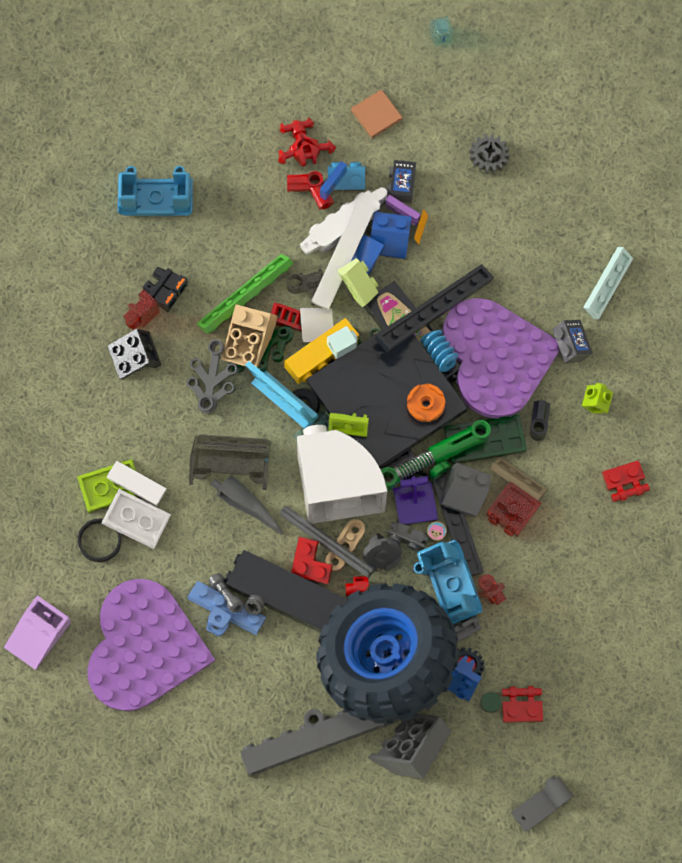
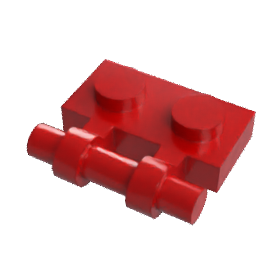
M639 460L602 472L608 491L613 489L617 491V493L611 495L613 502L618 500L625 501L628 497L640 496L644 492L650 491L648 483L644 485L639 484V481L645 479ZM629 484L633 485V488L624 490L622 487Z
M510 686V688L502 689V696H510V702H502L503 723L543 722L542 701H534V696H542V688H534V686L516 688V686ZM516 696H527L528 701L517 702Z

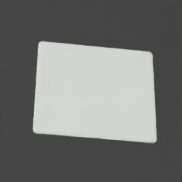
M300 308L303 342H312L333 327L332 308L328 310L325 308Z

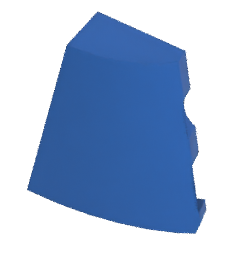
M363 234L351 261L354 259H358L360 262L364 261L369 269L366 273L370 276L385 245Z

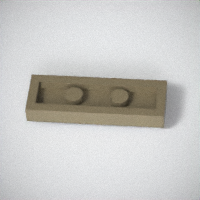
M501 456L490 468L497 476L503 477L513 487L520 489L527 497L537 502L547 491V488Z

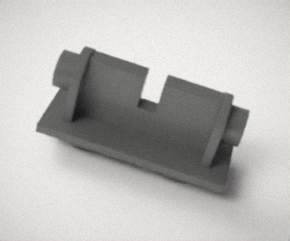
M392 522L390 529L393 531L388 530L387 535L390 539L397 541L398 544L401 542L406 543L408 548L414 551L424 550L422 542L426 544L429 537L426 536V533L413 528L411 534H407L409 526L399 522Z
M476 615L453 624L458 637L457 642L482 629Z

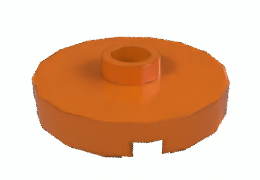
M432 384L415 386L407 397L409 413L421 422H431L438 419L445 409L443 392ZM428 401L430 405L424 406L423 402Z

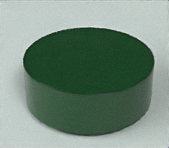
M494 692L484 694L481 699V707L488 713L496 712L501 705L500 697Z

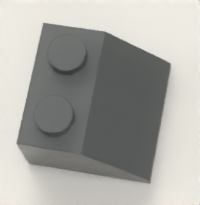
M456 463L447 471L441 505L466 515L477 517L488 494L491 475Z

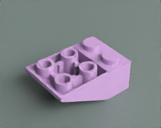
M37 595L24 612L4 648L36 670L69 627L71 621L68 616Z

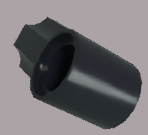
M544 400L534 401L529 433L530 437L535 441L543 440L547 434L550 403ZM540 427L543 431L536 432L534 428Z

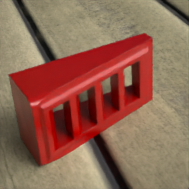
M274 302L271 314L277 315L278 311L281 312L280 318L277 317L275 325L289 326L293 330L302 332V327L298 325L301 317L300 310ZM285 313L289 314L287 321L284 320ZM293 315H296L295 322L292 323V317Z

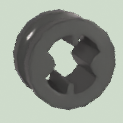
M251 595L245 602L246 611L252 615L259 614L264 607V601L258 595Z

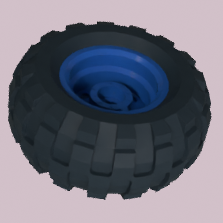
M385 583L371 585L370 589L364 592L357 590L348 596L349 600L342 606L337 605L329 615L330 621L328 625H324L318 641L321 647H318L316 654L317 668L321 674L320 680L337 705L362 721L368 719L377 724H391L394 720L398 719L404 722L417 717L416 713L423 709L429 710L438 702L437 697L442 691L446 692L453 680L452 671H455V668H457L459 657L456 630L444 608L424 591L418 592L408 585L393 584V586H388ZM368 651H370V657H366Z

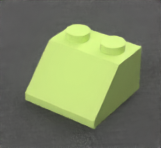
M354 259L337 271L355 301L364 307L379 293L376 289L378 284L373 277L369 278L366 273L369 269L364 261L360 262L358 259Z

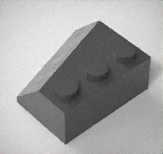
M416 713L417 717L402 721L395 729L396 735L390 740L385 739L380 744L383 748L376 755L372 753L368 758L395 775L423 779L446 742L451 730L440 716Z

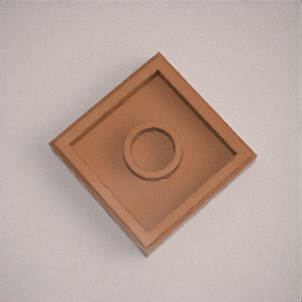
M382 89L351 108V111L371 138H374L402 120V116Z

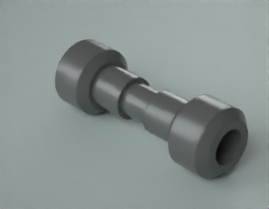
M222 574L212 575L209 580L211 587L214 590H218L224 596L227 608L231 613L240 612L244 606L240 597L234 596L229 591Z

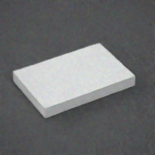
M118 489L101 524L154 549L171 514Z

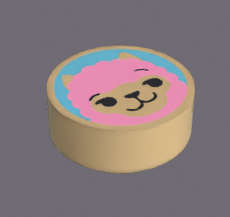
M432 522L427 528V536L434 542H440L446 536V527L441 522Z

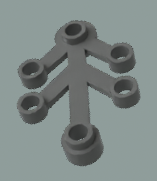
M217 339L210 341L208 345V350L212 353L208 374L202 367L203 363L201 360L194 358L190 362V367L196 370L206 385L205 393L199 387V380L197 378L190 377L187 380V386L199 398V410L206 414L212 413L216 409L217 401L226 394H233L236 389L233 383L226 382L222 389L213 394L214 387L230 375L234 376L239 372L238 366L230 363L225 370L217 375L219 358L225 350L223 342ZM217 345H220L219 351H215ZM198 361L199 366L195 368L194 363ZM234 366L235 371L231 373L230 368ZM192 380L196 381L194 386L190 385ZM228 385L232 386L230 391L226 390ZM207 401L211 403L209 407H205Z

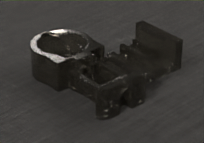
M319 268L318 272L303 275V272L290 275L286 282L287 290L292 294H300L307 291L308 287V292H311L312 295L310 297L312 301L323 277V271ZM292 280H299L302 282L295 286L289 285V282Z

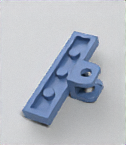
M197 581L188 595V600L211 611L206 629L217 636H222L225 633L230 622L257 635L266 620V617L260 613L257 615L248 613L245 605L240 612L231 613L227 608L224 596Z

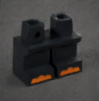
M157 267L152 275L158 282L154 285L147 281L143 286V291L149 296L150 301L166 312H169L178 300L177 297L179 298L188 286V280L182 275L175 274L170 268L165 270Z

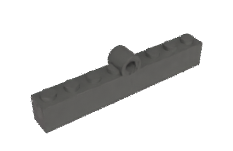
M311 709L305 713L304 725L299 727L300 730L294 732L292 730L281 733V737L275 739L273 737L262 740V744L256 746L254 744L243 747V751H240L250 777L391 724H377L368 719L362 721L351 716L346 710L336 713L337 716L329 718V716L323 717L319 710ZM311 718H317L318 722L316 724H311L309 720Z

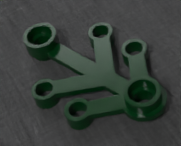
M281 326L278 329H274L273 335L257 367L260 371L265 372L267 370V361L273 345L277 344L276 350L271 354L273 361L278 363L284 359L285 344L291 342L294 336L293 330L289 326ZM235 364L239 368L238 373L244 370L243 365ZM234 366L230 368L231 372L235 371Z

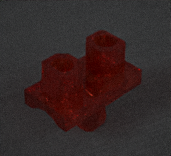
M484 574L479 578L478 585L483 590L478 592L481 598H487L491 605H499L507 599L502 592L505 588L503 583L496 582L495 578L490 574Z

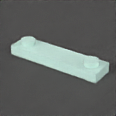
M623 247L616 249L583 307L594 319H599L633 260V257Z

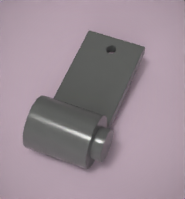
M555 776L549 778L545 782L546 787L511 812L525 832L574 797L560 777L555 778Z

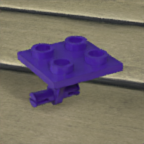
M413 476L411 479L400 480L401 487L393 488L399 523L409 525L438 520L432 483H428L427 476L419 478Z

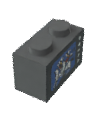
M394 160V166L389 168V177L392 178V183L387 185L388 195L401 202L412 203L416 162Z
M580 319L564 320L552 329L565 363L581 362L593 354Z

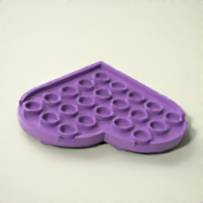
M474 298L460 302L450 310L443 324L442 334L446 336V341L451 343L450 347L455 349L453 353H458L456 360L461 363L457 373L460 396L469 408L489 418L510 417L521 411L560 351L554 337L503 306L487 299Z
M134 579L115 587L103 602L100 612V625L106 639L96 647L90 657L88 680L95 696L106 706L117 710L135 711L146 707L214 663L215 659L176 600L165 587L151 580Z

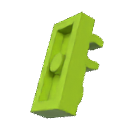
M330 413L329 431L337 430L348 435L367 437L369 418H367V415L356 417V413L352 416Z

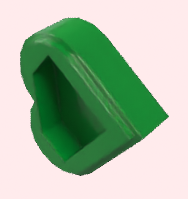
M443 461L434 466L430 471L429 477L434 482L451 468L450 464L447 461Z

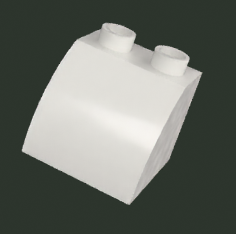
M325 425L309 426L303 430L304 435L297 436V459L307 518L311 524L385 512L387 488L384 477L374 458L360 443L337 430L327 431Z

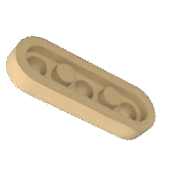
M358 519L349 521L338 537L337 542L341 545L348 544V550L353 553L365 534L364 523ZM358 528L359 532L353 533L352 529ZM330 551L326 556L325 562L332 564L333 560H338L339 564L333 565L332 572H339L343 569L346 562Z

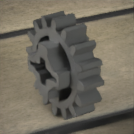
M484 134L483 139L477 137V141L472 143L469 153L471 154L470 161H474L473 167L479 166V171L485 169L486 174H488L489 170H492L494 174L497 168L501 171L502 165H507V160L510 156L508 153L509 147H505L506 141L500 142L501 137L498 136L495 139L494 134H491L490 138L486 134ZM489 149H491L490 158H488Z

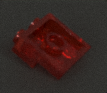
M509 482L488 509L486 516H488V521L495 526L501 525L507 535L518 537L541 506V502L512 482Z

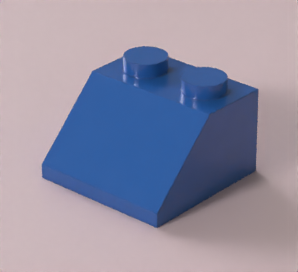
M374 212L371 238L385 245L380 256L406 259L412 217Z

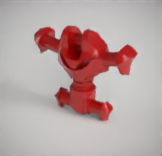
M310 117L306 121L294 120L288 125H283L282 123L280 124V133L285 134L292 131L293 138L296 141L289 147V151H278V163L286 164V160L293 157L302 167L306 166L307 159H311L312 163L316 164L320 151L328 150V153L332 154L336 150V146L329 139L328 143H318V140L306 136L305 128H313L314 125Z

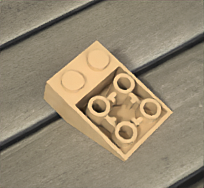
M235 305L221 360L243 366L250 361L258 367L273 335L278 316Z

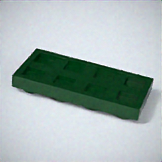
M516 414L510 417L505 416L499 417V419L484 420L488 422L491 428L487 441L482 444H476L451 457V465L525 453L527 448L520 415ZM474 422L445 426V437L448 438L472 426ZM482 429L475 430L479 435L485 434Z

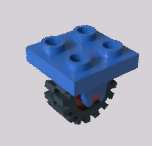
M462 647L459 650L457 668H455V671H452L453 680L447 690L456 694L460 699H465L469 702L482 678L481 675L485 668L483 666L485 662L481 660V654L477 656L478 652L476 650L473 653L471 652L472 648H468L466 651L465 647Z

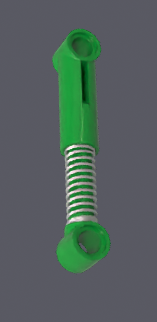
M478 420L472 426L427 448V452L421 453L418 457L415 456L412 460L409 459V461L403 462V464L397 465V467L383 468L381 470L383 477L390 476L393 480L385 482L387 491L392 490L396 484L400 483V480L404 479L403 477H409V474L412 475V473H416L415 471L422 470L421 468L424 469L431 464L437 465L476 444L486 442L491 432L490 425L484 420ZM482 429L485 434L479 435L475 430Z

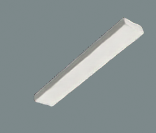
M357 201L313 296L312 303L327 310L330 308L342 281L337 270L351 262L375 210L374 208Z

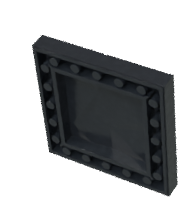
M375 334L358 345L356 349L341 356L306 379L308 386L329 415L330 413L350 416L356 413V417L367 415V418H369L367 437L348 436L360 443L371 454L380 469L467 412V407L415 335H412L389 352H386L375 340L377 335ZM432 384L443 392L445 409L438 419L431 422H421L409 413L407 397L415 386ZM428 401L423 402V405L429 406L430 403Z

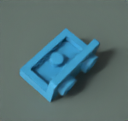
M332 162V165H328V177L340 162ZM350 162V165H347L346 174L334 190H365V165H361V162Z

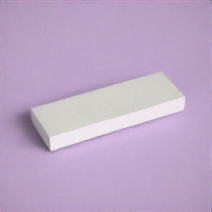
M118 461L115 462L107 475V479L155 506L159 504L167 491L165 487Z

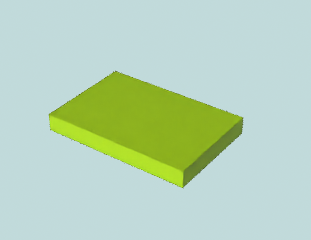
M132 459L125 462H121L125 466L136 471ZM114 465L77 476L88 513L110 507L118 489L139 498L134 493L107 479V475Z

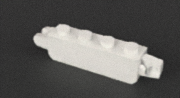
M380 187L372 193L369 190L365 193L361 192L355 197L354 201L342 205L335 214H329L325 221L313 225L310 228L309 236L300 244L301 249L306 255L316 250L325 253L338 244L357 201L374 208V212H380V206L387 199L386 189ZM373 212V214H372V216H371L369 222L373 220V218H374V212Z

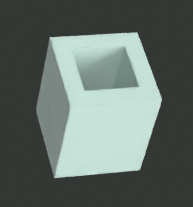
M346 326L328 336L327 345L335 358L338 359L356 349L358 338L353 330L350 331Z

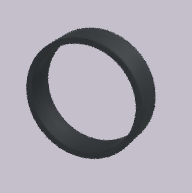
M102 518L88 521L82 526L78 534V546L81 553L93 562H106L112 559L121 547L120 532L116 531L118 534V544L115 550L108 556L101 558L92 557L82 549V534L89 526L102 523Z

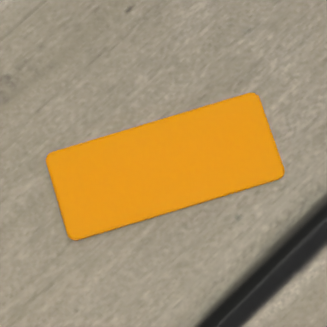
M424 209L414 236V240L418 245L428 218V214Z

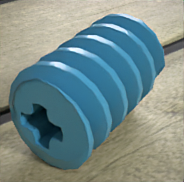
M442 330L428 332L420 339V343L423 344V347L427 350L431 359L435 361L441 372L449 371L455 366L458 353H453L455 349L450 347L451 343L446 341V336L442 335Z

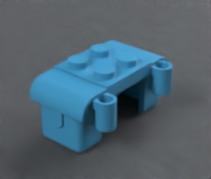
M128 166L125 172L119 173L118 214L124 216H187L192 214L193 178L190 179V174L185 172L184 167H175L173 179H138L137 170L134 166Z
M452 540L448 543L440 542L418 552L417 555L420 562L415 563L413 569L417 574H429L439 605L444 608L452 624L482 612V605L462 548L457 540Z

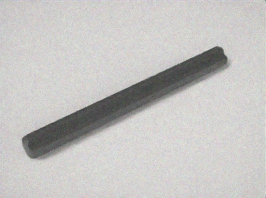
M284 506L280 511L282 517L314 540L319 541L321 545L364 576L369 578L374 573L373 567L288 506Z

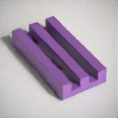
M388 196L385 207L397 215L412 217L411 223L417 226L420 221V213L393 196Z

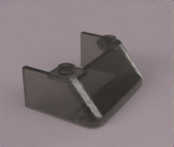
M207 434L195 436L190 454L189 485H193L194 477L204 480L211 475V472L249 475V478L254 483H263V490H267L271 441L263 438Z

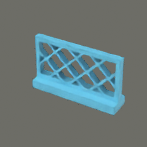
M250 361L245 364L255 377L251 382L252 385L305 429L311 426L319 417L316 412L267 371H260Z

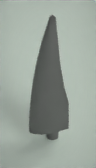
M232 475L223 484L217 479L212 482L211 485L218 490L217 496L230 506L260 520L280 535L283 534L275 519L262 503Z

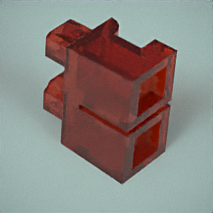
M144 289L138 294L140 300L136 304H128L129 311L123 315V318L126 320L125 324L132 331L140 325L145 327L160 313L157 301Z

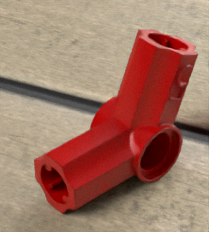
M312 171L309 174L287 175V192L310 191L319 210H325L334 204L331 195L326 200L320 197V188L324 184L323 175L320 172ZM317 180L319 183L312 184L311 181Z

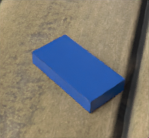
M341 161L320 188L321 198L326 200L346 174L347 164Z

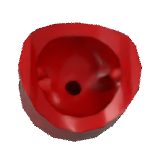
M353 576V583H346V597L357 590L361 592L366 591L369 586L368 577Z

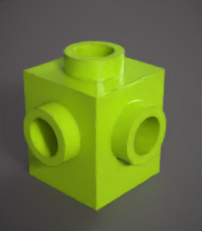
M602 383L587 385L582 407L593 414L608 413L613 392Z

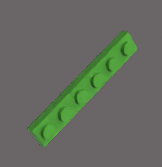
M280 254L196 324L199 329L207 334L215 331L218 325L232 316L235 305L245 306L246 302L252 297L257 296L267 285L272 284L279 275L287 272L289 267L293 265L291 259Z

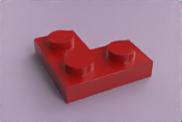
M299 537L291 572L305 579L329 584L334 564L315 560L319 541Z

